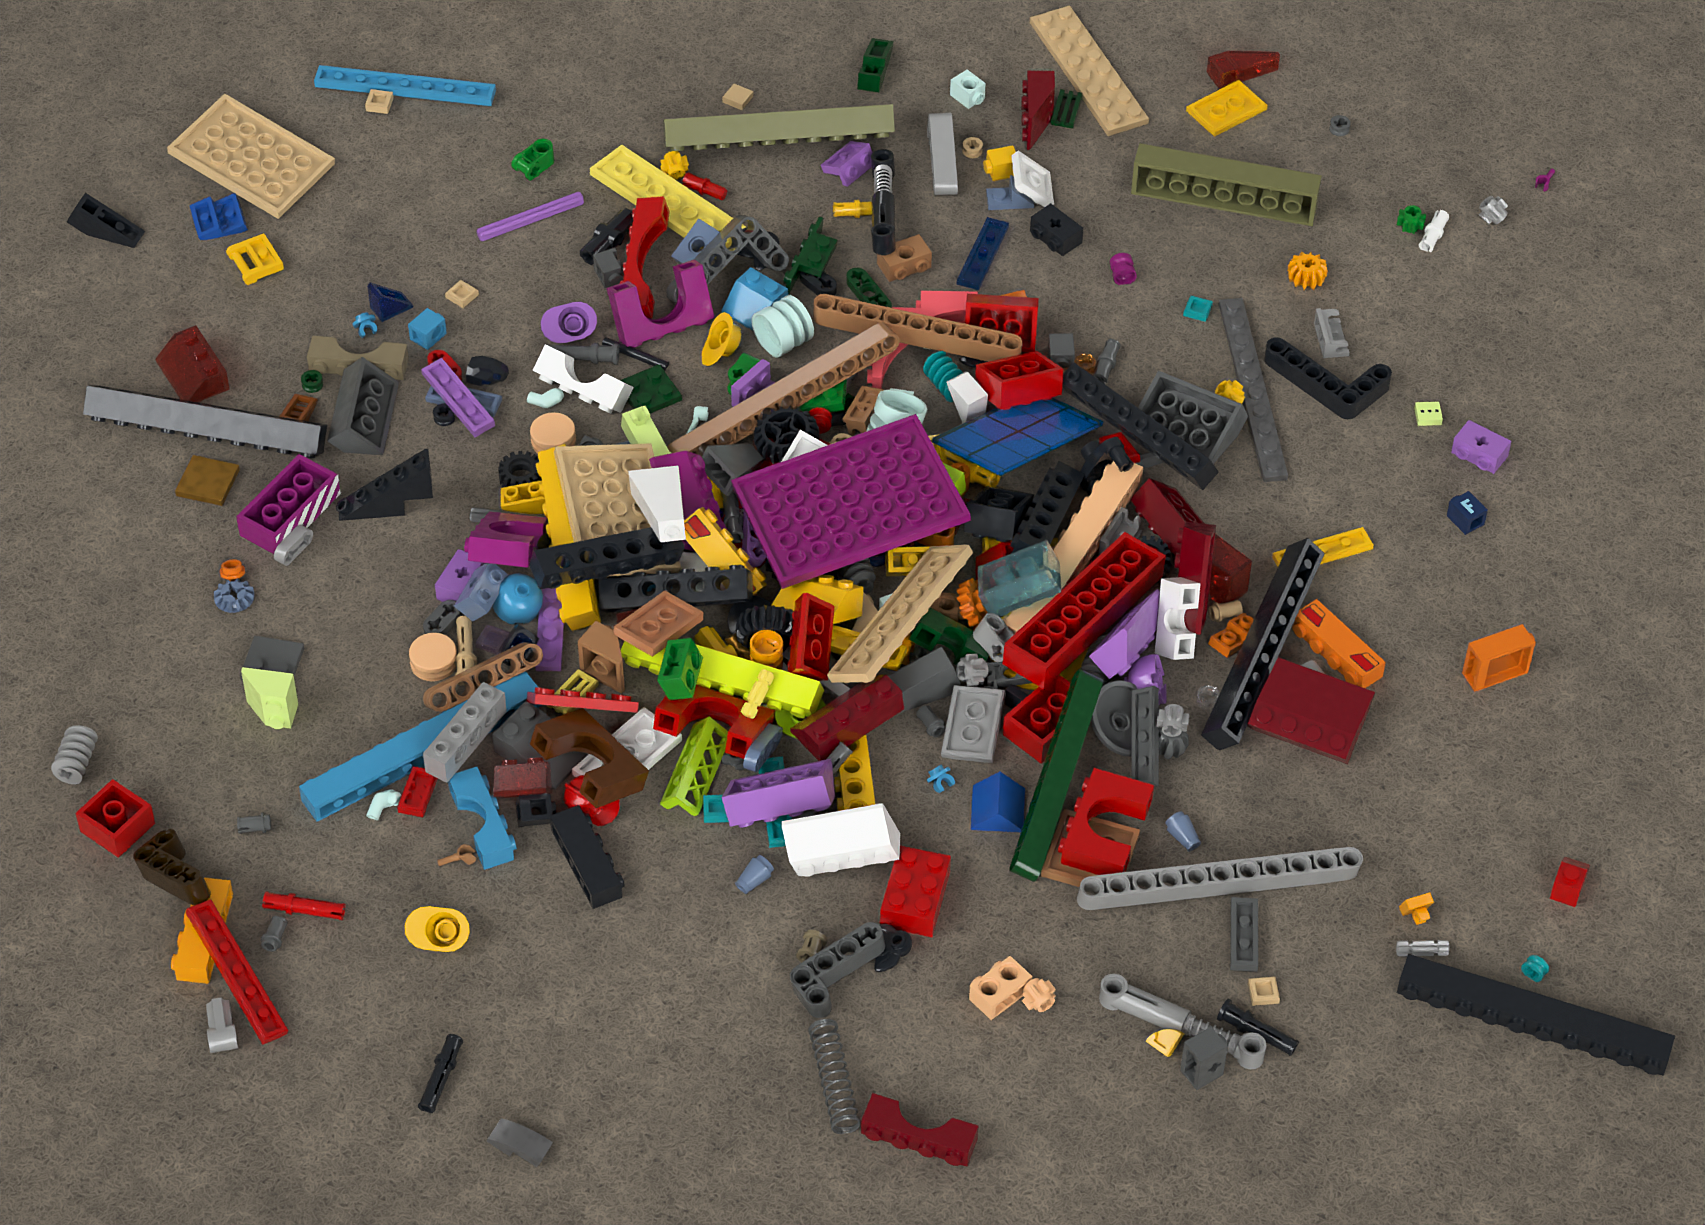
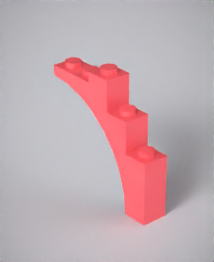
M921 291V300H916V308H892L965 324L967 293L978 294V292ZM899 343L895 351L869 365L872 366V369H867V384H872L873 388L882 389L883 378L889 365L908 344Z

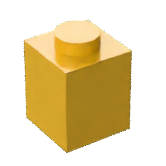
M1013 145L987 150V157L983 161L985 173L990 174L992 181L1010 178V175L1014 176L1011 155L1016 151Z

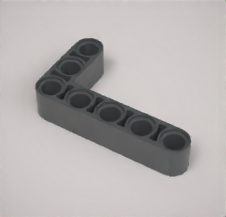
M737 215L693 260L703 265L708 285L744 246L766 268L776 271L784 270L787 267L789 257L756 219L746 215ZM747 221L748 228L743 232L741 228L742 223ZM731 237L732 245L727 249L725 242ZM762 237L763 245L758 248L757 240ZM715 254L716 261L713 265H710L709 258ZM777 254L778 261L773 265L772 257ZM674 279L667 287L666 294L670 301L677 303L678 288L676 279Z

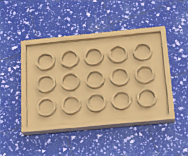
M226 94L219 98L167 147L168 154L277 219L335 164L334 157Z
M652 444L555 447L554 456L574 542L651 527L631 495L628 471L651 469L649 459L654 457ZM680 561L672 565H658L648 570L639 569L623 575H632L635 572L656 574V571L661 570L679 573L681 565ZM614 574L609 576H622V574Z

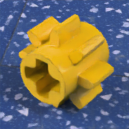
M678 151L668 152L664 155V159L660 160L661 171L675 180L684 177L685 171H689L687 156L681 157Z
M1230 380L1222 381L1215 390L1216 394L1240 404L1243 403L1245 398V392L1242 391L1243 386L1236 380L1233 382Z

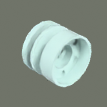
M792 295L781 298V300L774 302L772 307H765L756 312L752 317V327L758 342L775 358L783 356L790 352L794 346H800L803 342L809 341L814 336L813 322L807 309Z
M880 391L874 406L875 413L870 418L867 431L914 414L918 416L921 424H923L927 406L921 399L904 391Z

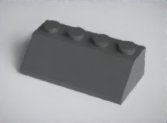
M361 357L345 368L327 441L344 453L383 455L399 382L364 357Z

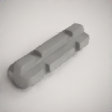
M1399 940L1396 943L1397 956H1408V954L1414 956H1434V953H1437L1438 956H1447L1450 951L1448 940H1437V943H1434V940H1412V943H1408V940Z

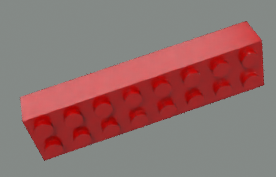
M1124 532L1005 642L1002 664L1042 689H1045L1163 577L1166 555Z

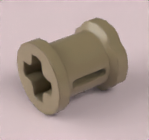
M808 930L803 935L804 943L802 948L798 950L796 957L802 963L820 952L827 943V937L817 930Z

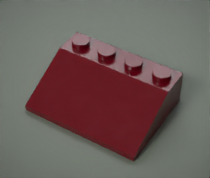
M1278 657L1257 699L1248 725L1254 731L1348 764L1375 692Z

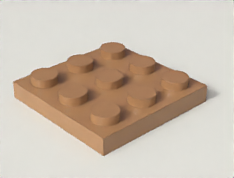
M1064 809L1041 870V877L1080 887L1085 877L1096 876L1097 874L1061 864L1062 853L1058 852L1061 838H1067L1069 833L1066 832V827L1070 816L1075 817L1076 812ZM1096 817L1092 818L1088 824L1096 834L1103 838L1132 846L1131 862L1140 836V829ZM1113 888V889H1112V890L1115 891V892H1120L1119 889H1116V888Z

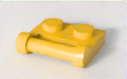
M264 233L231 245L226 250L228 257L234 260L242 273V279L246 285L255 283L262 277L284 270L283 262ZM247 252L256 268L250 269L241 255Z

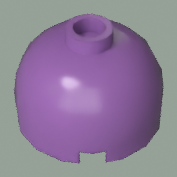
M1150 654L1139 657L1131 664L1128 677H1124V681L1135 684L1137 689L1156 686L1159 688V705L1167 702L1166 684L1163 686L1162 678L1164 670L1159 655Z

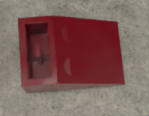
M1027 70V80H1022V93H1026V95L1021 97V110H1026L1022 112V126H1026V128H1022V142H1027V150L1033 147L1051 122L1055 95L1054 71Z

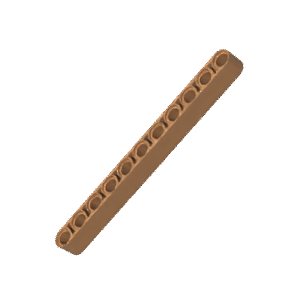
M878 323L673 441L667 448L671 453L689 451L702 457L707 446L735 444L754 433V428L757 427V420H762L763 414L770 415L771 409L778 411L780 406L783 409H788L791 405L794 410L895 351L899 346L900 338L886 324Z

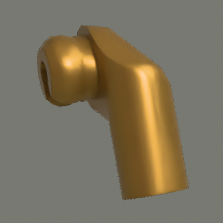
M736 633L725 638L727 644L733 646L738 657L750 660V650L737 641Z

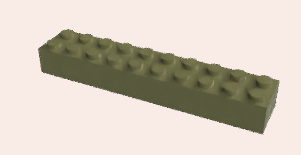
M893 104L663 120L665 147H670V152L684 151V146H692L693 150L707 149L709 144H715V149L730 148V143H738V147L753 146L754 141H761V146L775 145L776 140H783V144L799 143V138H806V143L820 142L821 137H828L829 141L844 140V135H851V140L865 139L867 134H874V138L890 137L889 132H895Z

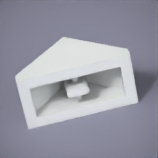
M964 372L946 382L964 426L985 416L988 394L968 372Z

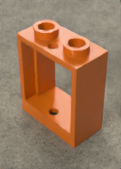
M1521 624L1470 642L1462 674L1474 692L1527 674L1536 645L1532 633H1528L1524 625Z

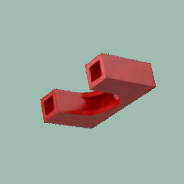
M696 685L693 698L669 700L667 696L663 698L656 707L653 729L677 737L689 722L705 719L710 716L714 720L722 721L731 726L728 730L725 753L744 759L748 748L769 723L773 724L775 710L764 706L757 707L758 712L751 719L744 716L741 712L744 703L748 701Z
M1094 768L1091 776H1086L1083 782V797L1078 796L1074 807L1076 815L1075 817L1070 816L1066 832L1069 833L1067 838H1061L1058 852L1062 853L1061 864L1097 875L1126 872L1130 862L1132 846L1099 836L1090 828L1088 823L1095 816L1106 812L1120 813L1145 821L1153 801L1154 785Z

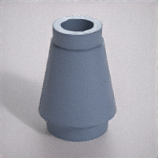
M1180 811L1167 819L1165 822L1168 827L1167 831L1188 852L1200 846L1201 841L1189 815H1185Z
M758 855L750 860L735 882V885L744 894H747L770 878L774 868L766 858Z

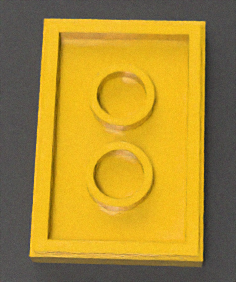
M1240 80L1186 107V111L1214 137L1267 110V104Z

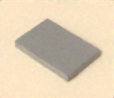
M954 685L941 750L942 758L993 763L1005 700V690Z

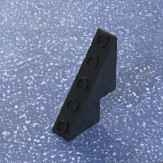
M422 450L341 499L336 505V511L339 512V521L405 516V500L433 498L429 450Z

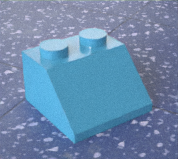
M750 267L735 281L721 312L730 314L733 320L754 331L752 327L753 315L765 307H772L774 302L787 296L788 288Z

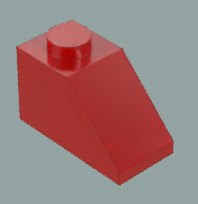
M1564 857L1556 875L1550 899L1576 907L1590 865Z

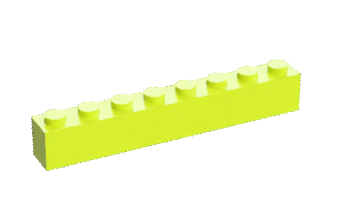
M624 641L621 655L627 665L633 668H639L640 666L649 668L650 672L659 675L666 647L652 657ZM696 645L703 657L696 685L709 689L710 687L715 688L719 692L730 696L735 694L748 701L747 697L755 681L759 680L757 677L760 671L765 669L773 673L774 679L771 685L767 686L769 689L762 703L767 704L768 708L775 711H781V709L788 710L798 718L809 717L816 712L824 692L820 681Z

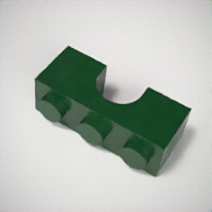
M930 607L928 612L917 622L909 637L910 641L929 651H932L936 644L948 647L955 655L953 663L955 665L960 662V658H965L966 654L977 653L978 658H983L985 661L989 655L973 638V630Z

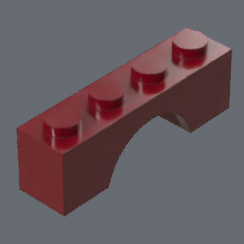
M874 1093L871 1095L861 1120V1134L865 1135L868 1139L872 1141L883 1140L891 1143L898 1149L909 1148L918 1151L920 1155L927 1158L938 1157L953 1166H968L978 1140L979 1126L956 1118H951L944 1125L933 1129L913 1126L902 1116L899 1101Z

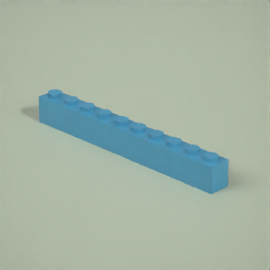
M526 671L494 686L505 692L507 712L489 733L498 729L525 701L527 702V692H535V687H538ZM467 700L451 709L443 711L428 721L421 722L418 726L406 732L399 733L396 737L383 744L376 745L373 749L361 755L354 756L349 761L329 769L326 773L307 780L299 786L301 801L316 822L409 775L413 766L425 767L424 751ZM530 703L531 705H533V706L536 707V708H539V707L543 706V705H539V704H532V703Z

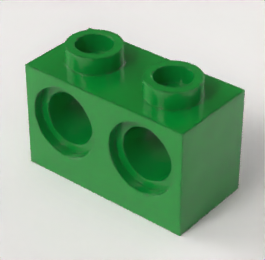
M692 638L668 640L657 681L669 700L693 698L703 657Z

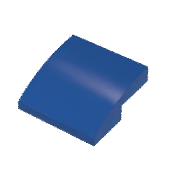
M236 193L215 202L210 196L189 205L200 240L214 239L248 230Z

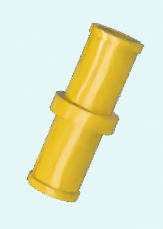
M859 200L843 203L833 202L834 217L854 216V218L872 215V202H860Z

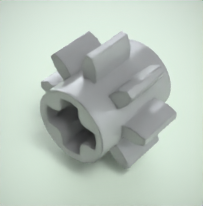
M1489 196L1480 204L1479 208L1482 212L1479 216L1488 224L1491 222L1498 224L1507 216L1508 212L1505 208L1508 207V204L1499 196L1496 198Z
M977 653L966 654L965 658H960V662L956 666V673L962 682L966 681L967 686H977L979 682H984V678L987 677L988 665L983 658H978Z
M1169 704L1164 710L1159 709L1156 726L1162 727V732L1165 735L1176 737L1182 731H1187L1189 714L1184 713V709L1180 705Z

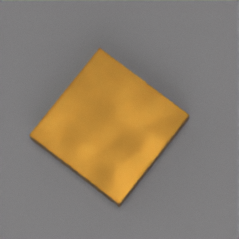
M193 455L175 490V494L178 497L223 506L240 471L239 465Z

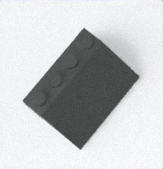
M1161 371L1157 372L1138 407L1208 457L1213 464L1237 438L1248 418L1243 404Z

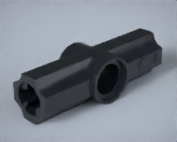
M627 208L620 210L607 224L600 223L596 227L593 238L580 250V257L583 258L584 262L593 265V254L616 248L618 245L621 246L624 236L629 232L630 226H633L632 211Z

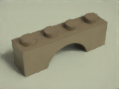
M312 336L307 361L309 370H316L321 374L330 373L343 376L345 368L361 357H364L395 380H404L409 355L407 344L383 342L377 349L371 352L354 354L342 349L335 337Z

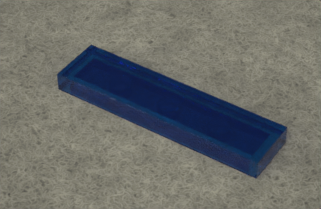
M989 217L986 218L957 278V285L975 290L980 289L1009 228V223Z

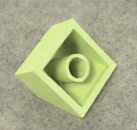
M242 667L241 673L247 703L265 725L274 729H291L298 707L293 674Z

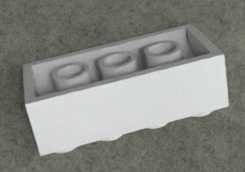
M883 803L782 821V830L789 862L798 876H812L813 874L836 872L842 869L860 868L865 865L899 860L900 832Z

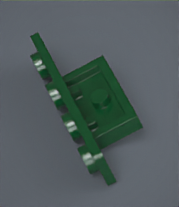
M819 216L816 223L810 225L808 239H803L800 246V254L794 256L791 265L792 269L791 271L787 270L784 276L783 284H786L788 294L792 291L800 271L821 278L837 247V239L821 234L823 217Z

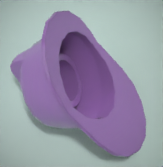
M572 302L547 310L541 319V330L544 336L555 343H568L583 339L591 335L597 325L595 311L583 302Z

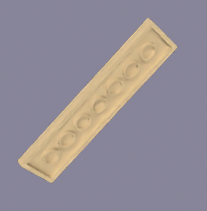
M1071 6L1030 17V24L1076 91L1082 93L1083 101L1107 136L1149 123L1148 116Z
M931 546L829 671L827 676L831 683H867L872 681L882 666L889 661L894 651L902 645V641L915 628L921 617L928 612L933 602L941 596V592L953 581L957 572L966 564V561L973 553L970 546Z

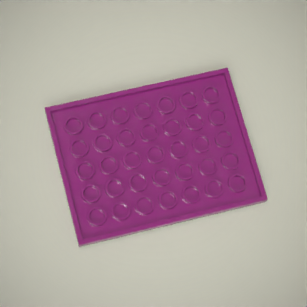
M916 414L731 480L732 487L782 589L971 521V516Z

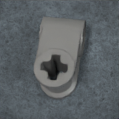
M987 613L973 631V638L984 648L992 660L1002 662L1005 642L1014 634L1001 617L994 613Z

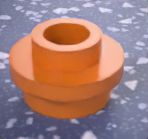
M227 560L221 565L220 576L226 580L235 581L245 574V567L239 560Z

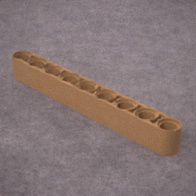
M820 294L814 299L813 320L821 326L860 334L878 323H884L898 335L900 343L988 362L1021 354L1022 340L1015 334L829 294Z

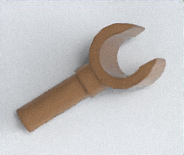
M463 844L458 848L457 853L439 859L437 862L439 866L454 861L463 860L466 864L470 865L477 858L472 854L475 850L471 846Z

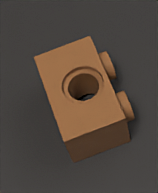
M920 234L896 242L895 251L889 255L877 254V264L889 282L897 279L901 280L908 275L917 272L922 273L931 268L932 252Z

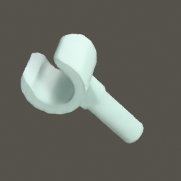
M696 406L694 408L692 424L687 433L696 429L699 421L708 420V407Z

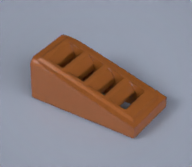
M294 394L280 417L309 421L318 399ZM296 404L307 405V407L297 406Z

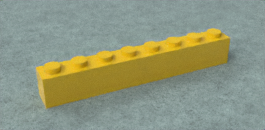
M555 447L538 452L539 462L536 463L537 472L542 477V483H539L540 492L543 498L545 497V503L542 504V507L549 521V524H546V531L548 537L552 540V545H549V547L574 543L554 456ZM594 579L585 580L579 584H565L556 588L558 600L562 604V608L559 609L560 618L563 623L568 624L572 631L591 626L595 621L601 623Z

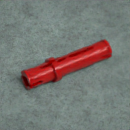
M268 891L264 893L263 902L265 903L262 904L263 909L286 911V914L292 915L294 912L343 920L345 914L343 909L346 908L345 903L296 897L295 893L283 895Z

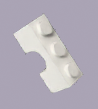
M1182 577L1161 578L1155 654L1173 660L1194 658L1196 633L1190 632L1186 628L1184 615L1187 609L1198 608L1200 583Z

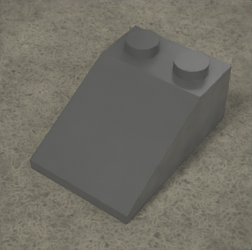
M525 701L492 734L494 752L555 790L572 773V768L587 756V753L574 751L545 760L530 745L535 725L551 718Z

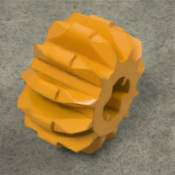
M1301 251L1299 256L1293 255L1287 269L1289 281L1294 282L1295 287L1302 285L1304 290L1307 286H1310L1312 290L1315 289L1316 285L1322 286L1328 272L1326 260L1321 259L1320 254L1314 256L1311 252L1305 254Z

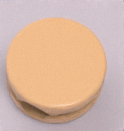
M555 412L537 417L530 427L531 445L534 451L538 453L564 444L575 446L576 432L574 422L568 416Z
M427 633L419 636L411 644L409 649L410 666L413 673L420 679L440 681L449 677L456 669L454 664L457 655L456 646L448 636L441 633Z

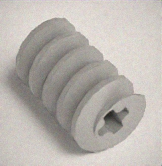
M80 725L67 728L61 740V745L58 748V753L55 756V761L51 766L52 773L57 779L74 785L82 781V776L86 772L95 743L98 741V735L94 730Z

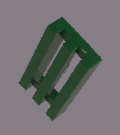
M1060 89L1051 125L1073 129L1082 100L1081 92L1073 95L1074 91H1069L1067 94L1065 90ZM1063 98L1067 100L1061 120L1057 121ZM1076 100L1069 123L1065 122L1071 101Z

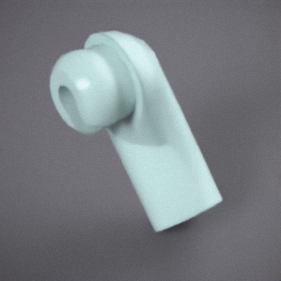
M553 388L543 394L531 391L528 394L527 403L548 409L560 403L564 398V393L559 388Z
M386 790L375 794L366 816L379 820L383 808L393 805L398 806L402 796L401 793L395 790Z

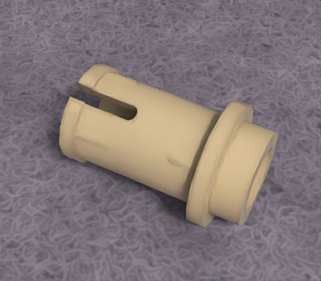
M1238 600L1223 604L1215 602L1208 609L1210 619L1217 622L1243 613L1242 604Z

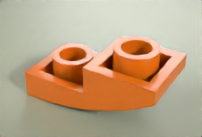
M1245 613L1229 620L1226 629L1212 635L1208 644L1226 658L1232 656L1241 649L1254 619Z

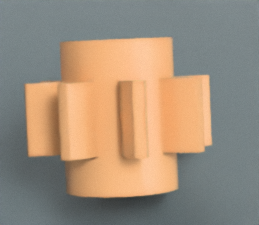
M1032 979L1023 988L1024 993L1022 995L1025 998L1022 1002L1029 1011L1034 1008L1039 1012H1044L1054 1004L1055 994L1053 992L1056 989L1049 980L1044 982L1043 979Z

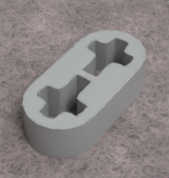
M303 525L296 526L277 546L274 552V560L288 566L311 543L313 531Z

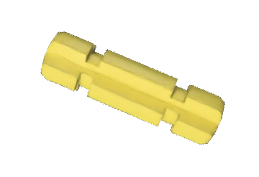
M765 669L760 671L757 677L759 680L755 681L747 697L748 702H745L741 709L742 714L751 719L756 716L758 712L757 707L761 706L769 689L767 686H770L774 679L773 673Z

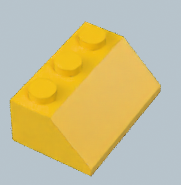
M820 575L784 589L781 588L771 606H784L786 610L792 609L794 611L795 601L802 593H809L835 606L833 624L862 616L864 587L854 585L852 580H835L832 575Z

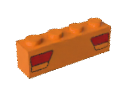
M1316 599L1299 610L1292 625L1295 635L1308 642L1313 652L1322 655L1333 670L1337 669L1344 676L1346 682L1367 688L1383 677L1386 662L1319 600Z

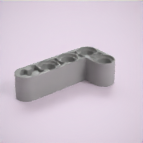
M952 113L928 114L927 138H929L928 145H930L934 196L957 195L958 181Z

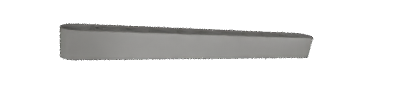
M1343 847L1085 877L1080 884L1077 903L1085 910H1097L1350 880L1357 876L1363 861V855L1354 847ZM1216 877H1222L1224 880H1219ZM1190 880H1196L1199 883H1193ZM1165 882H1166V883H1170V884H1172L1173 886H1168V885H1166V884H1164V883H1165ZM1141 885L1146 887L1147 889H1141L1138 886ZM1116 888L1119 889L1121 892H1115L1112 889ZM1090 891L1093 892L1095 895H1089L1086 892Z

